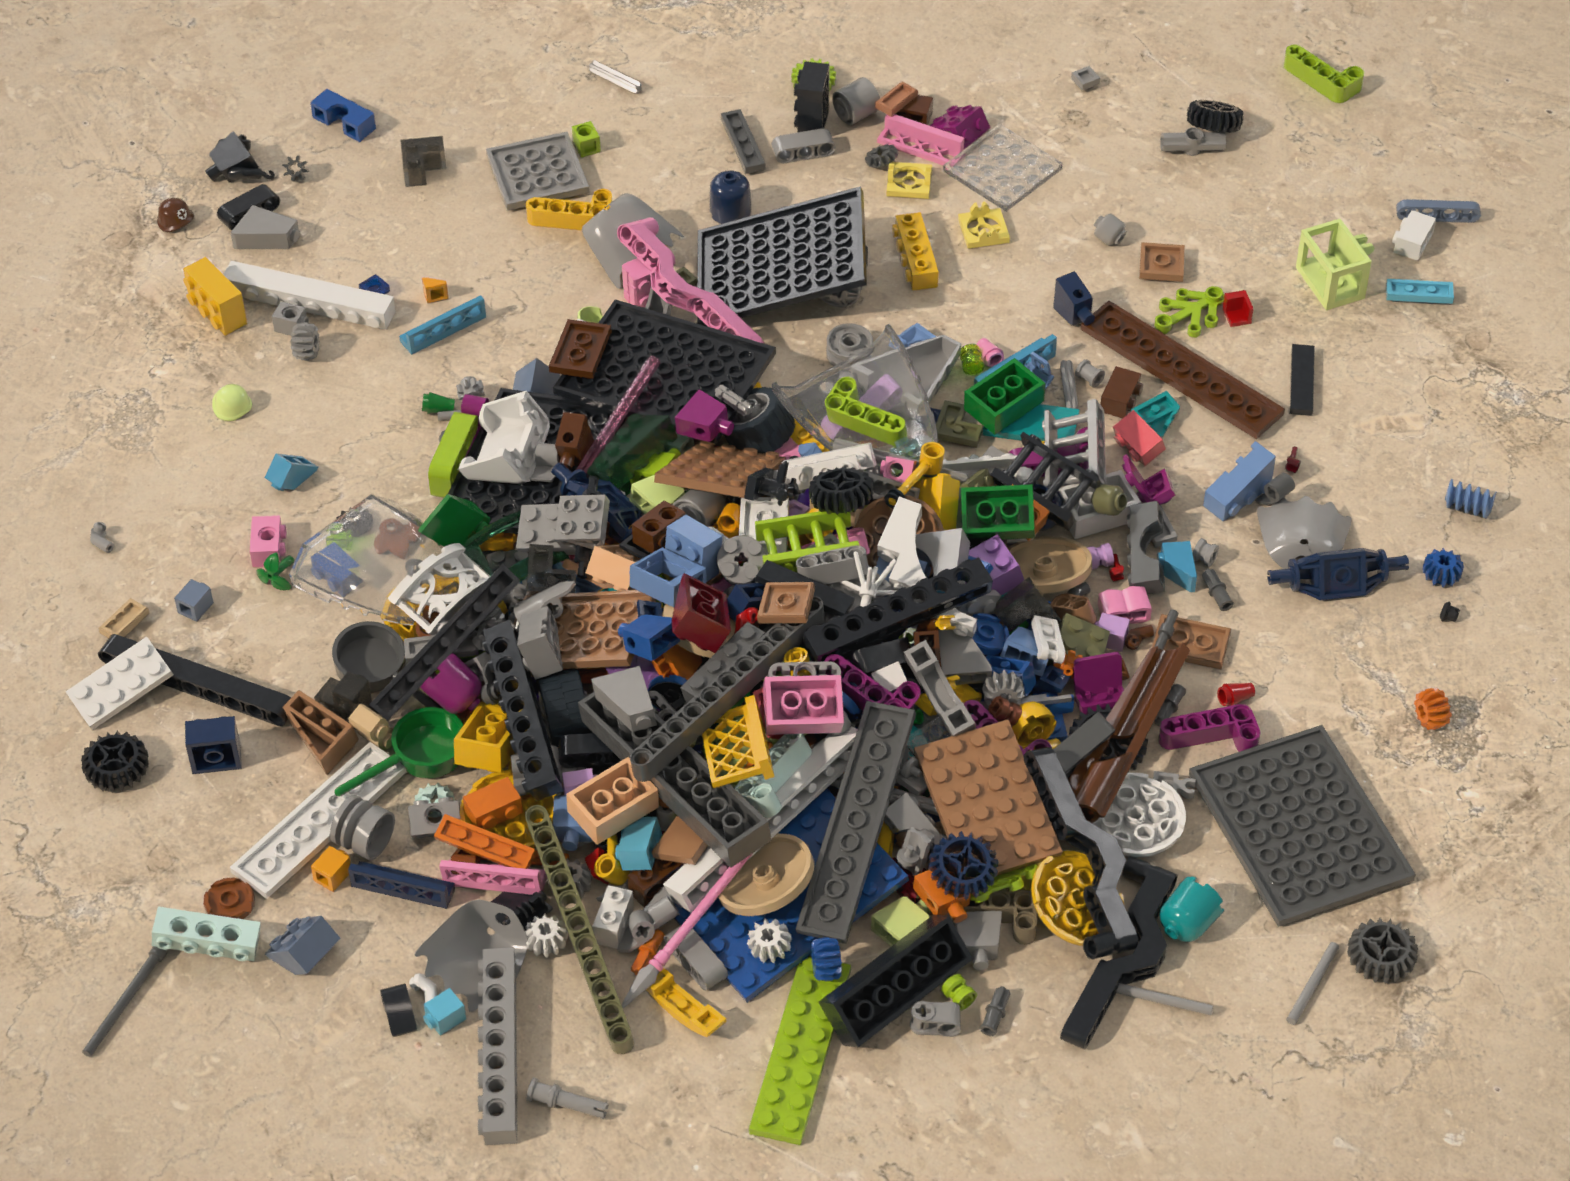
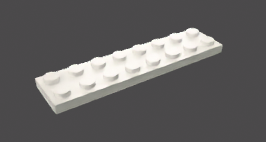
M369 742L230 867L231 873L244 883L247 882L252 889L268 899L331 842L330 828L333 818L341 804L348 797L357 795L372 804L407 772L405 766L399 762L340 797L336 796L334 791L338 786L390 757L389 754Z

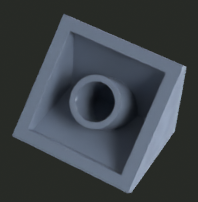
M536 358L516 372L513 390L557 396L553 393V386L560 378V374L550 373L549 366Z

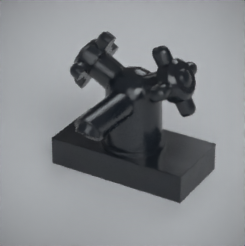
M784 461L779 465L776 479L773 478L774 470L770 468H763L749 475L744 499L754 501L765 495L776 498L779 506L788 498L789 501L793 500V497L799 495L801 491L796 484V478H791V483L789 484L785 483L789 462Z

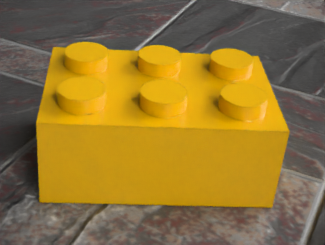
M206 257L183 268L185 276L183 282L188 290L186 296L192 306L195 305L201 315L211 321L212 326L216 330L219 329L226 336L247 324L242 293Z
M482 701L479 703L454 738V764L467 768L483 769L489 772L501 773L511 759V755H514V751L510 743L513 735L508 732L504 721L508 719L507 714L503 713L499 704L489 705Z

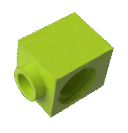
M591 121L571 126L572 141L581 158L601 152L600 136Z

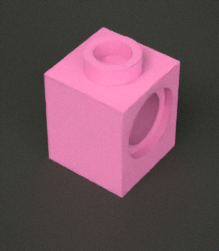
M886 456V461L882 460L880 474H883L885 478L903 483L916 469L917 461ZM896 463L901 464L903 467V473L899 477L895 476L892 472V467Z

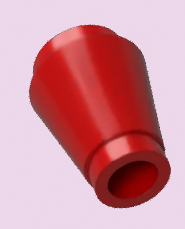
M1251 682L1225 683L1222 687L1218 688V700L1222 706L1236 705L1250 697H1254L1255 687Z

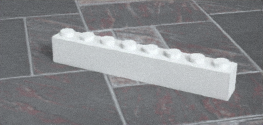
M231 261L223 274L242 293V298L276 306L280 302H286L305 307L306 312L373 328L386 330L396 312L394 296Z

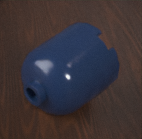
M726 170L720 172L712 179L710 183V212L713 220L723 224L751 215L750 184L748 179L740 172Z

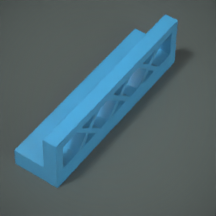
M480 295L399 336L400 343L412 355L486 318L484 298Z
M1052 334L1045 339H1038L975 377L974 385L1013 358L1025 366L1032 361L1030 354L1035 352L1046 361H1049L1056 356L1057 337Z

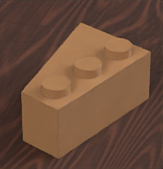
M300 690L283 706L289 722L326 775L359 741L353 725Z

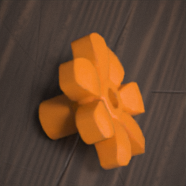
M1069 650L1067 655L1065 653L1063 663L1053 662V666L1063 670L1066 676H1071L1070 679H1073V662L1078 658H1083V656H1076V651Z

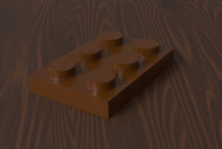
M568 319L549 363V372L593 379L612 332L611 325Z

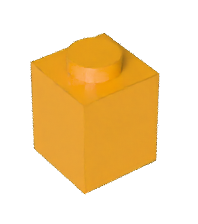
M329 846L311 865L313 880L334 892L349 875L348 869L351 864L349 855L341 849L337 850Z

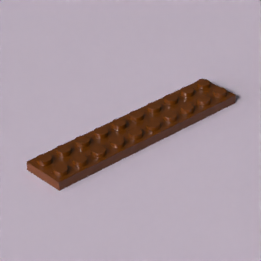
M1110 300L1093 313L1095 316L1093 323L1090 325L1081 323L1080 330L1255 439L1259 438L1284 415L1285 408Z

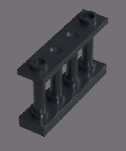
M1022 432L1020 436L1024 448L1007 470L1001 471L995 467L990 474L994 480V485L1033 484L1034 486L1051 463L1063 469L1044 494L1041 493L1040 495L1035 491L1033 493L1034 500L1050 511L1048 519L1069 531L1074 524L1071 510L1089 487L1096 489L1101 486L1099 476L1090 469L1086 471L1042 444V441L1033 434L1029 436ZM1032 451L1043 457L1026 482L1020 483L1015 480V473ZM1070 475L1082 481L1064 505L1059 507L1053 503L1052 498Z

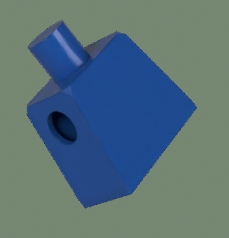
M645 614L630 624L621 623L618 628V634L624 639L625 650L647 660L654 661L680 642V639L672 631V618Z

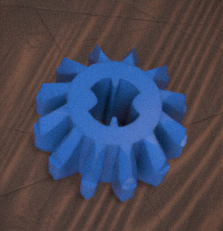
M1442 548L1440 552L1434 549L1431 554H1427L1422 570L1426 580H1432L1433 586L1438 583L1444 588L1446 584L1453 586L1455 582H1459L1464 565L1460 555H1454L1453 550L1447 552Z
M823 937L813 940L811 958L814 977L818 981L839 979L842 971V962L837 939Z

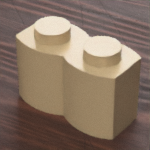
M359 704L350 715L349 723L357 729L360 736L386 751L392 746L391 736L394 728L389 726L388 721L364 704Z

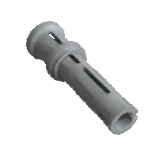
M537 1078L531 1080L526 1100L529 1102L536 1100L548 1104L550 1108L558 1105L599 1117L603 1120L607 1112L597 1108L608 1110L609 1106L607 1102L563 1091L557 1084L551 1086L540 1083Z

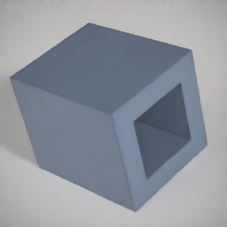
M190 579L174 597L177 612L196 622L214 603L211 588L205 583H199L193 579Z

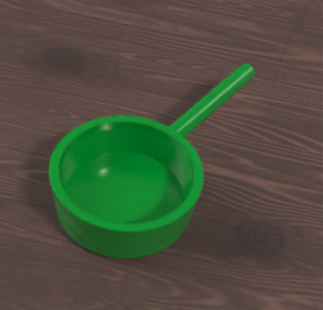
M426 707L409 712L397 722L392 731L391 741L395 754L338 786L334 791L335 795L340 797L399 762L405 766L407 773L419 778H437L450 773L458 766L454 764V738L463 727V723L455 714H451L442 708Z

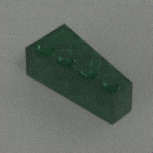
M631 414L587 469L589 476L610 481L618 489L622 488L635 476V470L646 467L649 464L648 459L653 454L659 455L665 450L664 445L668 441L673 443L678 438L670 417L664 415Z

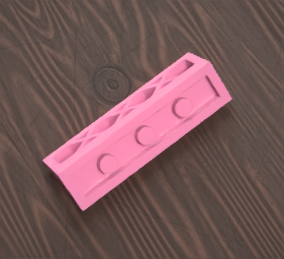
M896 114L892 117L889 115L885 116V128L877 138V143L894 145L899 151L952 169L964 154V137ZM889 134V135L895 136V137H897V138L890 140V139H887L886 137H887V135ZM906 142H913V143H915L916 145L908 146V145H905V143H906ZM931 148L934 149V152L928 153L923 149ZM949 154L954 157L952 160L943 158V155Z
M441 860L439 865L443 881L455 883V887L533 895L534 892L543 891L547 879L544 869H522L496 864H475L451 860ZM451 870L458 872L460 875L452 874Z

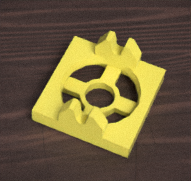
M889 163L886 196L929 199L932 164ZM898 172H907V175L902 178L894 177ZM914 172L921 173L925 179H917L913 176ZM910 179L915 181V183L906 185L904 181Z
M983 201L980 208H978L976 202L971 206L970 212L958 214V221L968 249L1010 243V236L1000 208L990 209L989 205ZM984 219H993L998 224L990 225L985 223ZM971 221L978 222L975 228H968Z

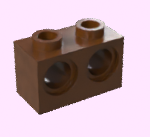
M665 500L632 524L633 543L651 553L660 548H665L667 526L686 515V512Z
M655 859L652 870H635L628 875V888L633 891V897L645 908L664 886L663 884L683 866V863Z

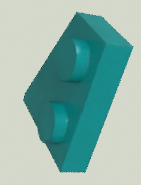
M1165 391L1136 406L1131 411L1134 410L1162 438L1179 412L1180 406L1168 391Z

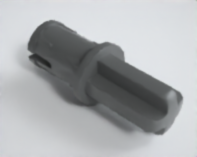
M1206 569L1202 573V578L1209 588V595L1214 597L1221 611L1229 610L1233 607L1234 602L1226 591L1225 583L1220 581L1214 569Z
M1172 685L1154 720L1156 725L1159 726L1164 719L1170 718L1172 713L1178 710V704L1186 694V689L1182 685Z
M1003 986L995 990L991 1003L986 1006L987 1013L980 1031L987 1036L996 1035L1001 1018H1004L1006 1015L1005 1007L1010 997V990Z

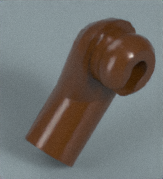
M1152 625L1131 629L1125 638L1126 647L1135 650L1139 647L1142 639L1153 637L1154 630Z

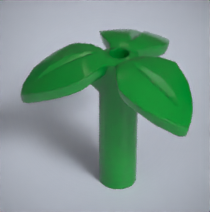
M273 553L268 556L263 564L266 571L259 568L256 570V574L264 584H267L270 579L274 588L283 591L290 590L292 588L291 584L285 578L280 577L279 574L294 563V558L288 555L279 562L278 553Z

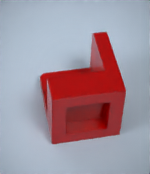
M1246 290L1224 293L1222 309L1230 327L1252 324L1254 308Z

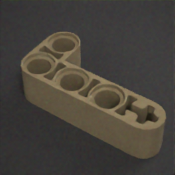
M998 890L992 892L986 901L977 903L975 900H970V904L964 907L966 912L1002 911L1001 923H1013V938L1017 943L1027 945L1035 940L1037 912L1033 904L1031 892L1028 890Z

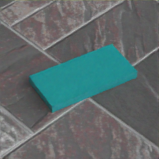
M1039 404L995 435L983 426V435L1021 440L1020 435L1024 432L1029 436L1033 434L1041 441H1045V433L1042 427V421L1045 420L1044 411L1049 410L1057 420L1079 415L1080 409ZM1077 424L1057 429L1058 439L1075 435Z

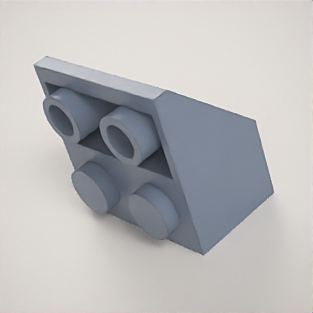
M322 916L295 918L286 926L288 930L283 935H279L269 944L271 948L265 955L295 975L308 974L339 941L340 937Z

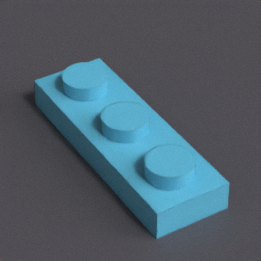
M1387 279L1386 300L1453 304V282Z

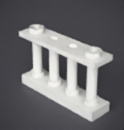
M866 443L784 460L789 462L785 483L789 484L791 483V478H796L799 490L809 488L810 481L813 480L814 476H818L819 472H826L827 469L833 470L836 467L843 468L846 466V468L855 467L858 470L875 467L877 464L872 444ZM775 470V471H774V475H773V478H774V479L777 478V472H778V470Z

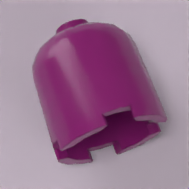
M454 653L450 654L437 667L440 670L439 674L435 672L431 677L429 676L420 687L428 696L451 714H461L467 709L472 711L481 702L478 699L482 688L481 680Z

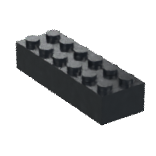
M932 915L821 999L819 1004L842 1045L858 1048L968 964L973 958L950 916Z

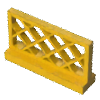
M754 695L745 697L746 705L729 709L715 722L719 724L714 730L708 728L702 734L713 788L759 774H763L765 780L775 777L761 712ZM744 715L739 722L732 721L734 717ZM726 726L732 727L728 734L722 732ZM740 730L746 732L742 738L736 737ZM715 738L722 739L718 745L711 744ZM729 742L736 743L731 750L725 748ZM743 746L750 748L745 754L739 753ZM719 753L726 755L721 761L714 760ZM733 758L739 759L735 766L728 764ZM747 762L755 764L754 767L742 769ZM722 770L729 771L726 775L717 778V775Z

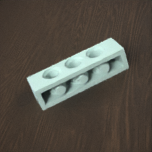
M158 906L152 929V946L163 950H181L190 954L201 953L212 957L234 958L238 961H254L260 937V922Z

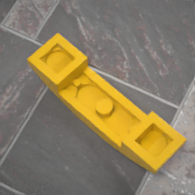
M664 967L658 973L655 983L646 989L654 1000L671 1016L697 1034L708 1037L727 1022L726 1018L709 1004L706 1006L702 1005L675 983L673 975Z

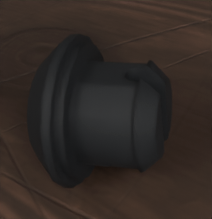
M1450 601L1444 603L1440 613L1441 621L1443 622L1447 619L1455 622L1460 612L1459 608L1451 606Z

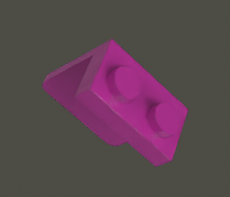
M972 105L964 107L951 106L943 116L934 119L933 124L930 125L931 127L943 131H951L952 134L964 137V149L991 128L982 106Z
M1127 454L1123 456L1124 464L1122 467L1126 473L1125 477L1130 486H1135L1138 490L1137 495L1142 503L1158 501L1159 505L1166 504L1172 497L1176 496L1169 474L1165 468L1144 480Z
M1111 652L1074 660V699L1080 711L1086 714L1088 707L1096 711L1098 704L1102 710H1105L1106 705L1109 704L1112 710L1124 691L1122 686L1121 654L1119 652Z

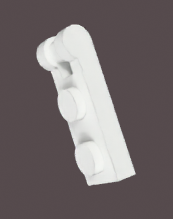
M1034 615L1031 625L1038 648L1037 658L1040 660L1052 659L1054 663L1062 664L1065 658V648L1057 620Z

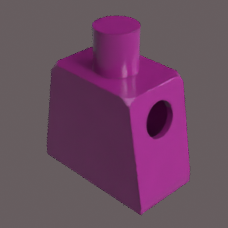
M698 390L675 416L677 434L707 442L712 441L719 432L729 436L734 429V423L728 421L727 407L701 390Z

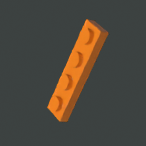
M444 814L434 835L436 840L505 867L529 869L537 853L534 848Z

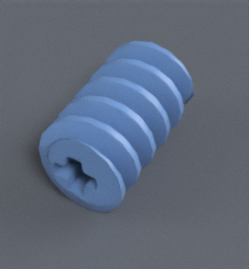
M1451 479L1445 496L1446 507L1451 508L1455 503L1456 511H1459L1464 506L1465 513H1469L1473 508L1474 516H1478L1482 511L1483 518L1486 519L1491 513L1497 491L1490 497L1489 489H1486L1481 494V489L1478 486L1473 492L1471 484H1468L1463 489L1461 481L1455 487L1453 479Z

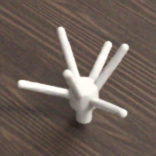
M856 551L853 553L861 587L847 580L840 583L859 592V596L862 597L860 606L864 607L871 604V600L876 599V596L892 595L897 591L878 590L880 584L897 563L896 559L891 561L875 583L878 567L875 566L873 569L869 567L867 581L865 582L859 554Z

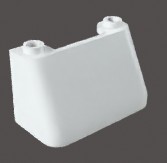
M523 391L483 404L479 415V423L487 431V435L477 461L470 456L463 458L459 466V471L467 479L511 484H523L530 481V477L537 465L535 461L536 445L545 442L550 423L545 412L527 391Z

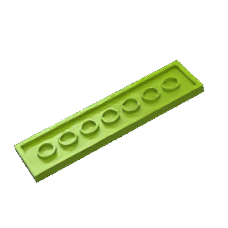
M811 956L798 964L749 1126V1134L801 1145L834 1032L819 1001L849 979L851 964L841 963V976L833 981H818L814 977Z

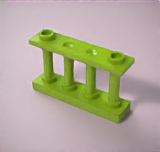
M818 511L754 521L756 540H765L768 555H762L763 565L766 560H769L798 573L796 561L802 556L859 545L858 541L849 542L846 528L851 527L850 512L836 515V513L827 514L826 511ZM836 529L840 543L825 546L822 531ZM813 533L816 547L801 549L798 535ZM789 537L792 551L778 553L775 539Z

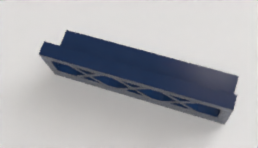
M359 861L358 865L350 864L348 869L351 887L444 909L448 908L455 891V883L366 862Z

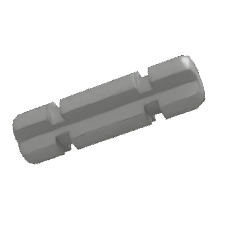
M724 385L716 387V397L723 400V402L743 416H748L752 413V405L744 401L739 395Z

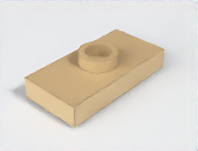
M130 598L99 627V632L107 638L111 634L125 637L149 614V609Z

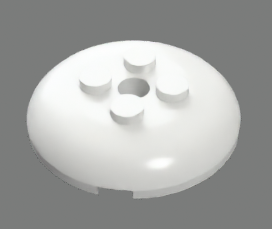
M1127 773L1104 818L1099 817L1096 822L1092 823L1114 836L1123 855L1126 857L1142 858L1164 852L1179 839L1185 826V806L1176 790L1165 781L1159 782L1148 778L1149 775L1144 773Z

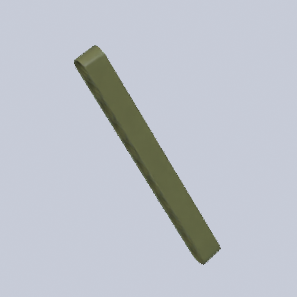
M541 805L531 806L525 814L526 822L610 1046L617 1054H627L634 1046L632 1032L549 814L545 807ZM536 819H543L539 823H533ZM544 840H551L547 844H541ZM552 861H559L556 865H549ZM561 882H567L565 886H557ZM570 903L576 904L572 908H565ZM584 925L582 929L574 930L575 926ZM592 947L590 951L582 952L583 948ZM593 969H601L597 974H590ZM602 991H609L606 996H598ZM611 1013L618 1014L617 1017L613 1019L606 1018ZM618 1036H627L623 1041H615Z

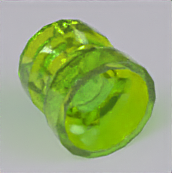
M967 344L961 348L960 360L962 361V368L965 374L976 375L984 370L985 365L981 357V349L978 345Z

